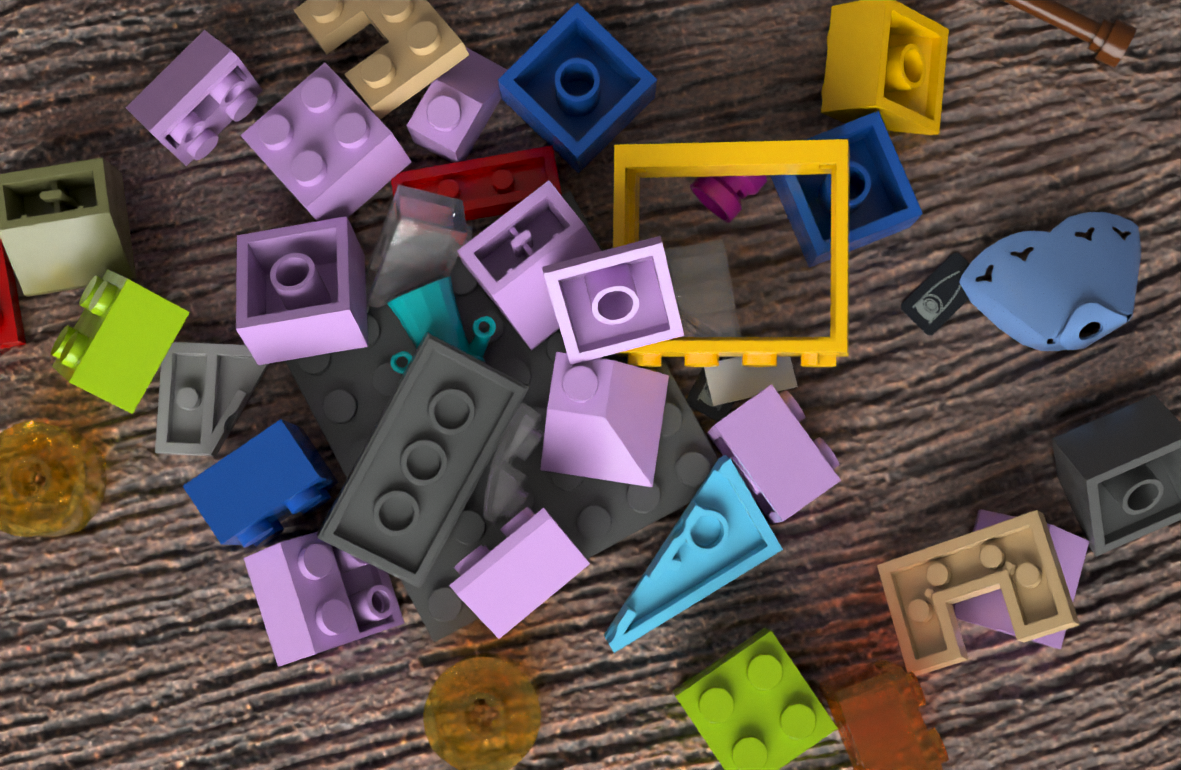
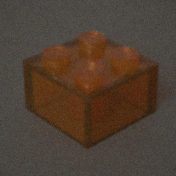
M880 659L819 683L853 770H943L941 764L949 761L946 748L935 727L928 729L923 721L919 707L926 705V700L922 688L912 671L905 673L902 666Z

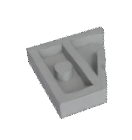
M173 342L161 363L155 453L217 456L269 364L258 365L246 345Z

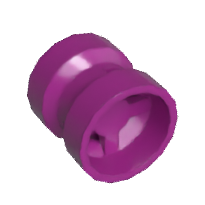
M766 175L697 177L690 185V189L709 211L721 220L730 223L742 210L741 199H745L748 195H756L768 180Z

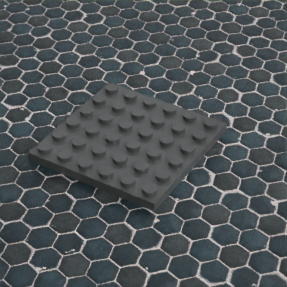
M571 191L563 194L564 200L584 223L600 250L603 251ZM458 252L447 256L368 299V347L285 361L346 477L350 474L403 374H399L392 369V356L398 352L406 351L413 357L416 351L414 344L398 317L387 304L399 296L451 276L454 297L469 344H471L474 338L472 331L474 321L484 316L491 317L495 321L496 330L491 336L483 355L485 363L530 387L421 588L401 580L434 643L479 619L449 586L460 577L454 567L480 545H486L490 551L506 539V536L500 529L526 507L531 509L534 514L545 508L585 558L588 559L690 503L718 460L715 451L662 357V366L640 367L669 375L653 487L541 471L546 415L556 352L567 353L560 329L531 351L462 263ZM481 322L479 330L486 333L489 330V325L486 322ZM616 354L600 357L628 364V357H621ZM399 357L396 363L399 367L404 368L407 366L408 361L405 357Z

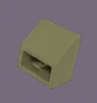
M103 157L0 174V239L25 296L31 297L86 288L94 276L102 278L107 269L129 280L137 279L123 176L118 169Z

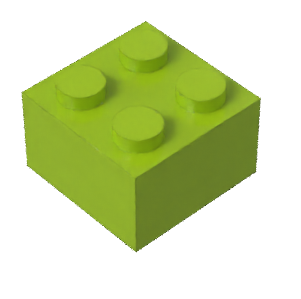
M107 269L102 278L94 276L85 288L79 301V305L85 309L75 327L65 326L57 337L51 350V355L56 357L52 367L69 383L133 414L190 312L128 278Z
M763 628L673 690L675 697L724 770H779L838 729L778 639L767 628Z

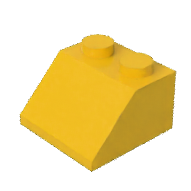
M859 0L832 6L830 27L827 34L828 48L825 78L821 92V113L843 123H848L879 110L887 131L923 135L939 134L949 29L896 0Z

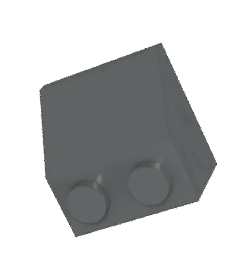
M1155 395L1124 406L1117 411L1052 438L1058 480L1085 539L1089 541L1088 545L1096 557L1181 520V422Z

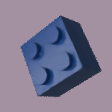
M577 2L498 79L501 99L548 145H553V149L579 174L655 98L657 78Z
M879 110L805 139H848L849 252L910 228L923 214ZM831 174L770 175L808 267L810 268L830 260Z
M280 419L184 484L183 488L221 545H242L243 548L254 544L258 548L285 530L280 523L281 521L298 512L305 516L330 500L331 496L327 490L339 482L304 430L299 426Z

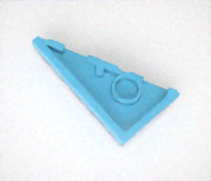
M726 454L717 460L605 632L604 637L614 653L783 550L735 465Z

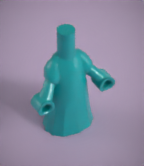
M451 276L420 287L387 303L398 317L416 350L427 331L485 362L483 355L491 336L496 330L495 321L489 316L480 317L475 320L472 325L474 338L471 344H469L454 297ZM481 322H486L489 325L488 332L483 333L479 330ZM406 351L398 352L391 358V367L399 374H404L407 366L404 368L399 367L396 363L397 359L405 357L408 364L412 359V355Z

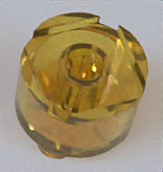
M24 421L14 424L12 427L1 432L0 531L21 537L50 538L82 530L99 510L106 492V460L101 451L82 434L68 428L43 422ZM38 473L46 477L44 487L35 483Z
M496 653L470 655L450 666L433 684L423 712L426 737L433 751L442 760L444 759L451 766L459 770H509L526 756L536 741L543 718V701L535 679L517 660ZM479 699H485L489 707L497 706L499 713L491 721V727H485L482 718L472 719L470 712L478 706Z

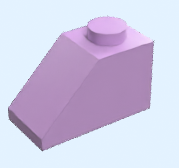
M467 47L469 56L430 84L406 125L415 144L450 163L465 161L501 99L498 79L507 71V69Z

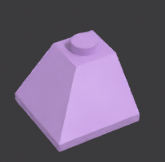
M556 352L547 407L540 470L653 487L669 375L602 358L570 365L567 353Z

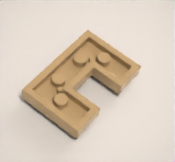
M307 0L294 9L301 23L326 54H329L369 24H372L384 38L387 44L344 74L353 89L379 119L385 117L469 56L462 40L427 0Z
M1038 510L877 565L909 675L918 676L969 660L952 604L998 589L1002 591L1018 641L1027 642L1080 625L1044 514Z

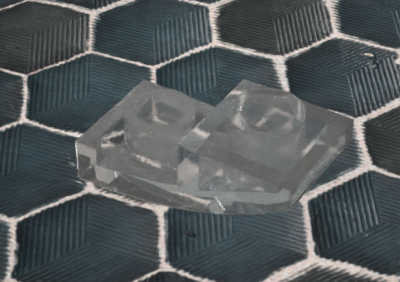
M522 402L512 417L500 440L487 479L483 517L495 525L502 516L510 521L528 499L530 493L523 486L529 478L511 464L517 456L526 461L544 437V432L538 429L543 421L542 415L524 402Z

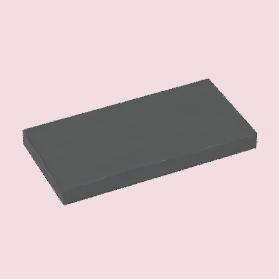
M426 331L321 525L317 538L409 584L421 588L530 387Z

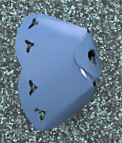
M1087 212L1066 218L1053 228L1051 232H1018L1000 239L984 249L964 271L959 283L971 303L1000 330L1020 344L1039 351L1085 349L1127 323L1133 316L1142 252L1139 227L1133 221L1119 215L1107 212ZM1112 227L1119 229L1121 232L1129 231L1131 235H1128L1123 240ZM1089 228H1094L1091 241L1075 236L1076 232L1086 233ZM1028 247L1034 248L1027 256L1026 261L1011 255V252L1021 253ZM989 265H993L992 281L976 282V278L985 275ZM1091 322H1098L1100 324V329L1097 333L1084 338L1079 337L1080 331ZM1052 338L1053 344H1047L1048 339Z

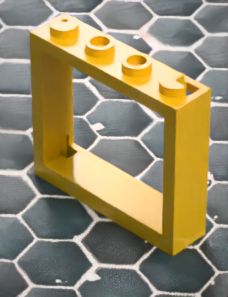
M848 139L614 145L613 248L639 241L640 178L831 174L830 337H677L615 354L621 357H628V364L637 367L662 366V357H684V366L718 367L719 357H742V366L776 367L777 357H801L802 367H835L836 357H849L850 149Z

